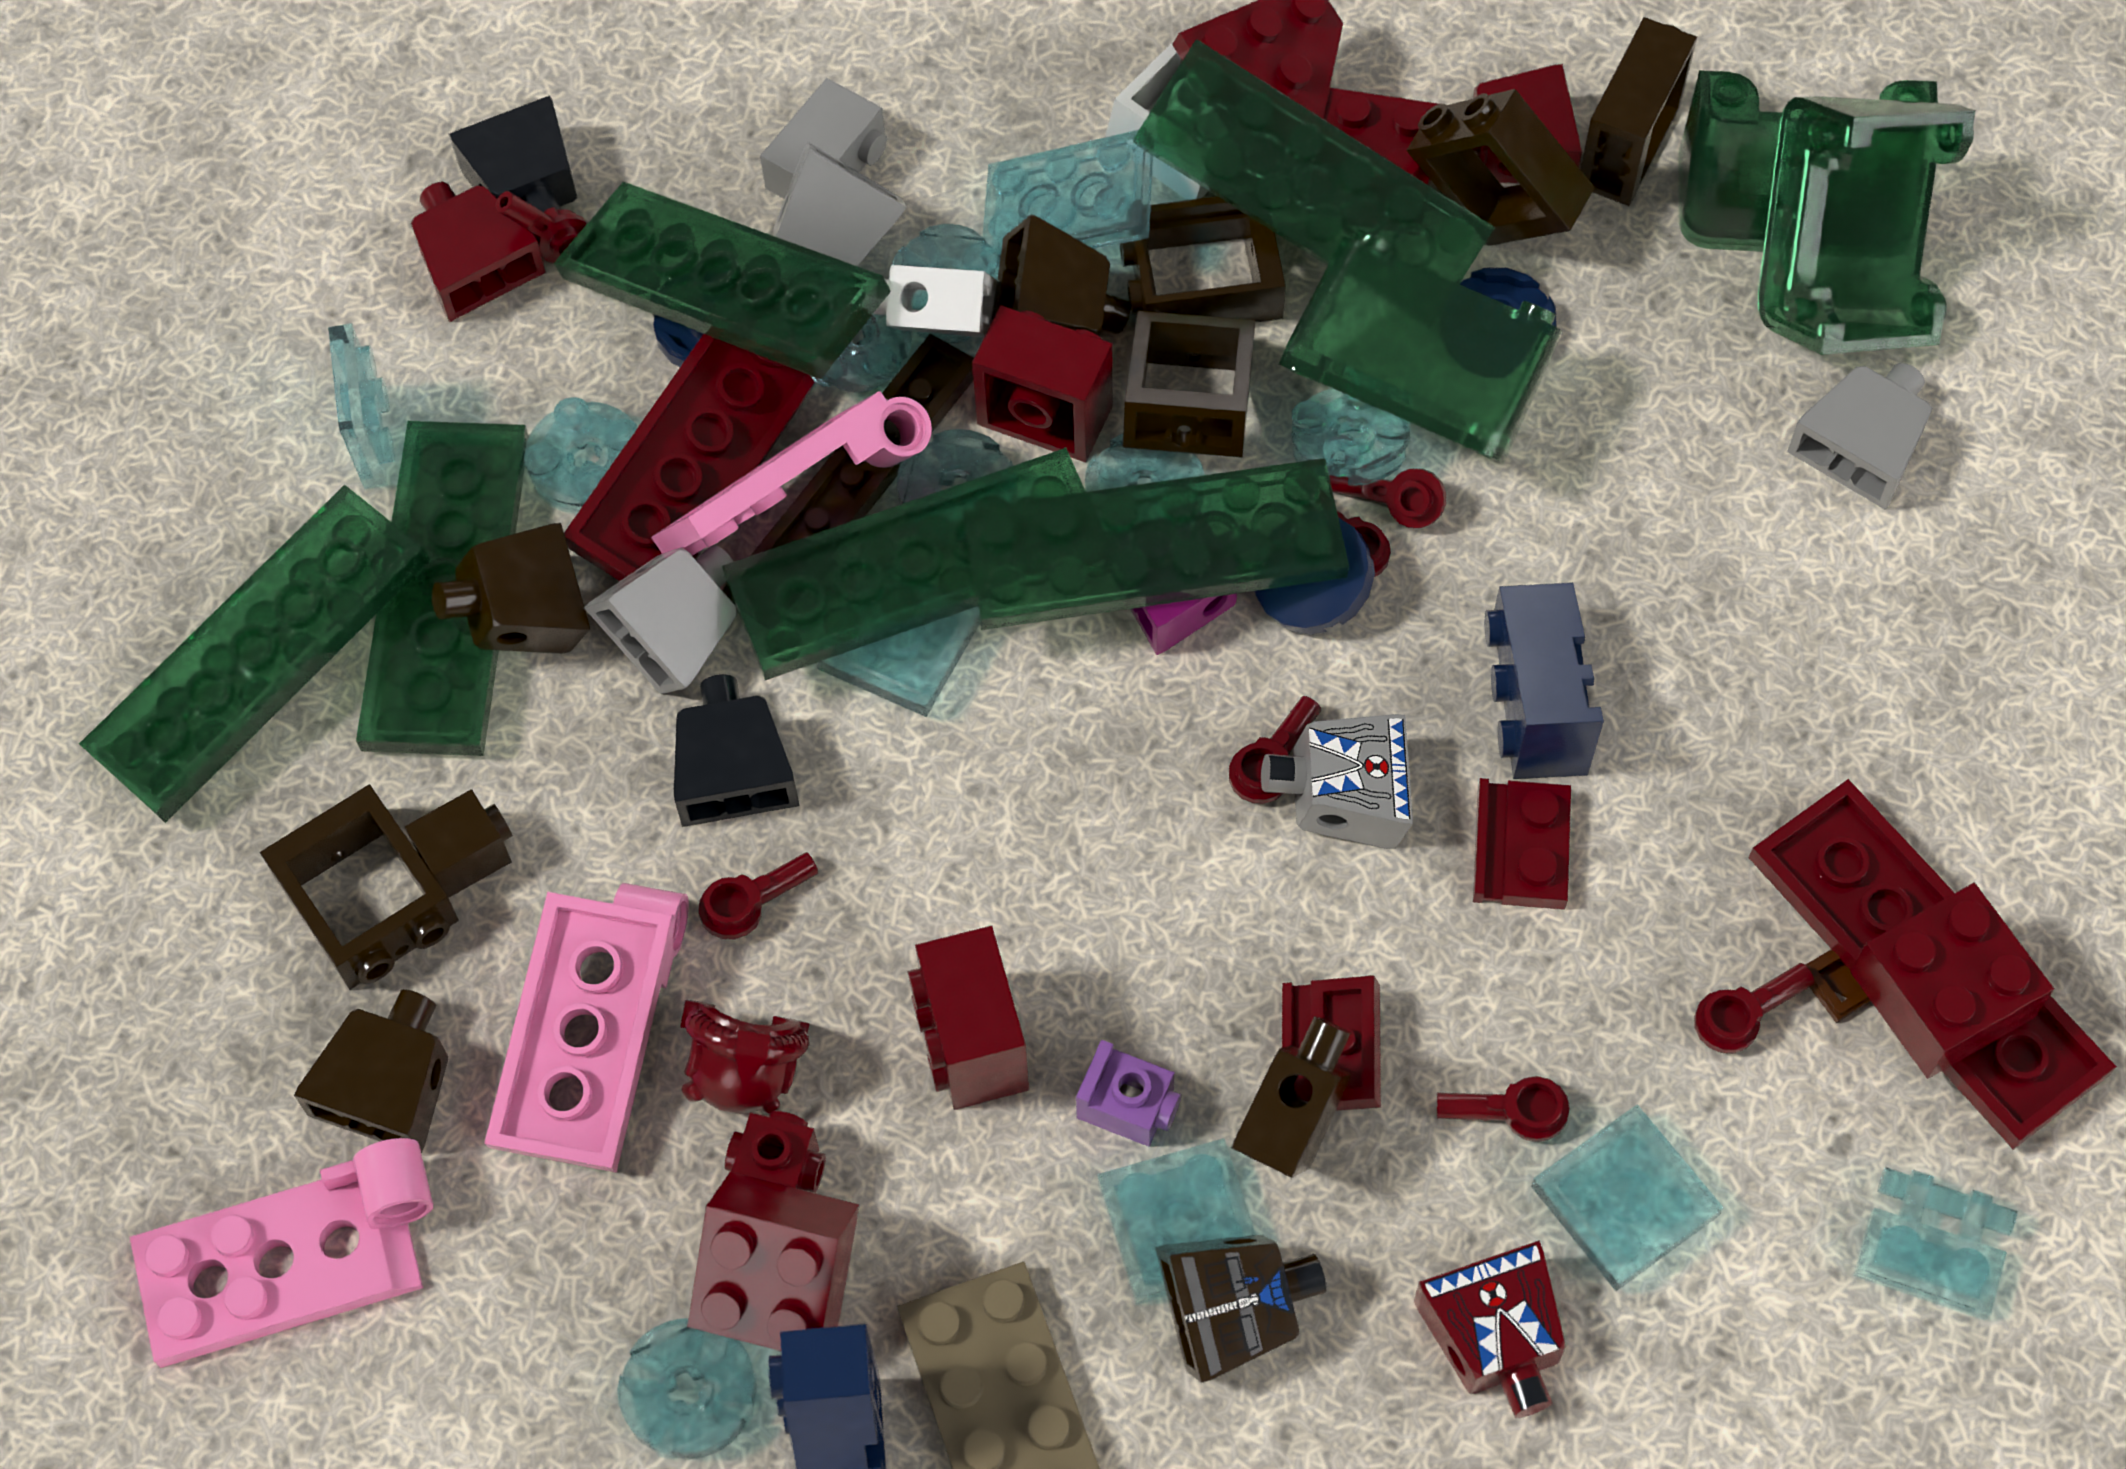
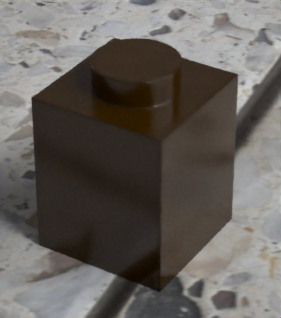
M472 789L404 826L416 852L448 898L512 863L504 844L505 840L513 836L506 821L495 804L484 809Z

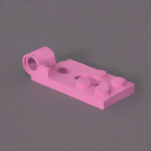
M881 391L832 417L651 538L662 554L682 547L693 556L705 547L713 546L739 528V524L753 515H759L784 499L787 494L781 487L783 484L842 445L855 465L865 460L873 466L886 468L917 455L925 449L930 441L932 433L930 417L924 407L917 401L908 397H895L886 400ZM885 419L897 426L901 436L899 445L892 443L887 438L884 431Z
M622 883L616 892L612 904L547 892L484 1142L487 1147L617 1173L660 989L667 987L673 958L680 950L686 930L689 911L687 894ZM598 952L611 955L614 961V968L607 980L599 984H588L582 981L580 969L583 961L588 956ZM579 1015L594 1016L599 1025L596 1038L584 1047L568 1045L565 1040V1030L568 1023ZM568 1077L580 1080L583 1086V1096L578 1105L568 1111L554 1110L549 1101L550 1091L554 1084Z
M409 1138L380 1141L357 1152L353 1157L354 1160L321 1169L322 1180L131 1236V1247L153 1361L160 1368L422 1289L423 1284L408 1223L426 1216L431 1212L434 1205L419 1143ZM343 1227H350L358 1231L359 1242L356 1249L350 1255L335 1259L325 1254V1242L333 1231ZM276 1247H287L293 1250L294 1259L292 1266L284 1275L278 1278H265L260 1275L259 1266L261 1259L269 1250ZM214 1266L223 1267L227 1270V1284L218 1295L211 1298L195 1296L194 1283L203 1270Z

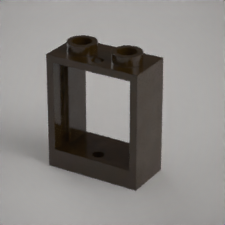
M1643 17L1590 120L1580 170L1595 187L1592 193L1630 207L1681 106L1697 36L1681 31L1673 25L1662 24Z
M1516 89L1491 95L1481 94L1470 100L1449 105L1438 104L1432 107L1420 119L1418 123L1419 130L1406 150L1487 246L1571 231L1595 189ZM1488 145L1519 185L1503 187L1472 148Z
M1266 190L1128 207V231L1119 232V247L1123 267L1133 266L1135 279L1127 280L1131 315H1137L1138 311L1247 319L1256 320V322L1283 319L1286 285ZM1244 238L1253 283L1162 295L1156 294L1149 250Z
M1138 311L1124 401L1123 448L1243 458L1256 320ZM1148 363L1235 370L1233 394L1145 388ZM1188 426L1191 430L1182 431L1179 427Z
M370 784L259 852L272 875L349 990L360 983L371 984L382 979L393 969L395 961L415 948L425 949L437 944L447 935L450 926L459 921L448 896ZM383 835L423 895L342 946L302 885Z

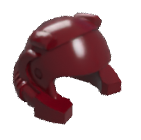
M685 1000L680 1028H685L692 1037L690 1055L684 1070V1074L690 1077L691 1081L682 1086V1093L690 1102L703 1100L721 1111L742 1114L760 1110L762 1114L770 1115V1112L777 1111L780 1108L781 1103L778 1097L780 1094H787L789 1092L795 1075L797 1059L807 1051L810 1045L808 1035L810 1023L773 1016L772 1025L751 1024L723 1014L713 1004Z

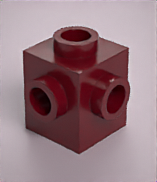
M772 1111L769 1117L750 1112L744 1132L735 1131L730 1139L725 1157V1170L816 1193L823 1177L826 1154L819 1152L820 1149L814 1128L807 1127L808 1123L801 1117L783 1111Z

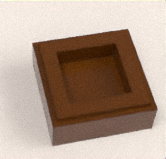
M1829 950L1806 964L1815 981V984L1809 988L1836 1023L1871 1003V1000L1850 973V969L1841 961L1835 951ZM1837 995L1845 998L1846 1000L1841 1002Z

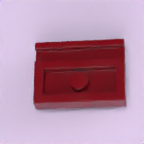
M1479 779L1473 881L1474 903H1482L1485 900L1501 902V905L1565 910L1568 902L1571 785L1508 780L1507 784L1489 783V779Z
M1375 976L1313 980L1309 985L1294 986L1292 982L1282 983V1048L1291 1045L1300 1048L1314 1016L1325 1019L1349 1031L1351 1034L1336 1066L1349 1072L1351 1076L1336 1111L1381 1108L1380 984ZM1298 1075L1294 1084L1295 1091L1301 1099L1309 1101L1313 1093L1312 1085L1306 1077Z

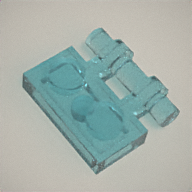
M1885 1167L1877 1192L1902 1200L1898 1215L1878 1208L1873 1209L1869 1215L1853 1276L1986 1321L1992 1313L2007 1252L1980 1243L1983 1230L1986 1228L2010 1236L2016 1222L2017 1210L1993 1203V1195L1975 1189L1966 1194L1933 1183V1175L1915 1169L1909 1175ZM1926 1208L1961 1220L1957 1235L1922 1224L1921 1220L1924 1209Z

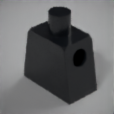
M550 95L449 133L458 166L472 187L485 186L497 199L503 192L509 191L542 212L551 207L559 210L561 206L574 202L578 198L556 111Z
M720 674L704 679L700 684L703 705L684 708L677 713L674 800L682 827L800 806L793 772L765 698L761 696L740 698L737 679L731 675Z

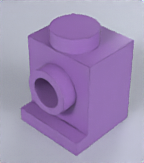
M1101 1039L1076 1096L1077 1119L1150 1147L1157 1128L1168 1131L1178 1111L1182 1094L1174 1092L1175 1072L1115 1050L1112 1043ZM1123 1084H1127L1143 1092L1137 1097H1126L1119 1089Z

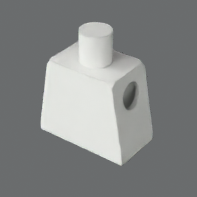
M891 265L889 279L859 277L855 298L856 312L886 315V326L896 330L984 338L991 325L997 279L984 271ZM918 290L928 292V301L922 310L912 308V297Z

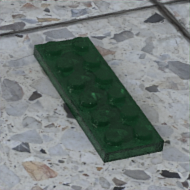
M1197 39L1133 139L1135 145L1429 330L1437 321L1495 228Z
M624 181L554 262L555 267L565 280L819 379H822L891 292L883 275Z
M431 421L407 422L356 742L362 752L484 756L499 650H483L473 643L467 617L439 619L434 612L432 604V589L436 582L456 580V567L473 546L516 533L529 443L526 425Z
M1063 448L723 565L722 569L734 604L766 681L1111 560V547L1067 449Z
M1325 458L962 509L963 526L981 630L1347 578L1349 571L1348 558Z
M344 484L103 719L79 745L166 823L432 559L421 545Z

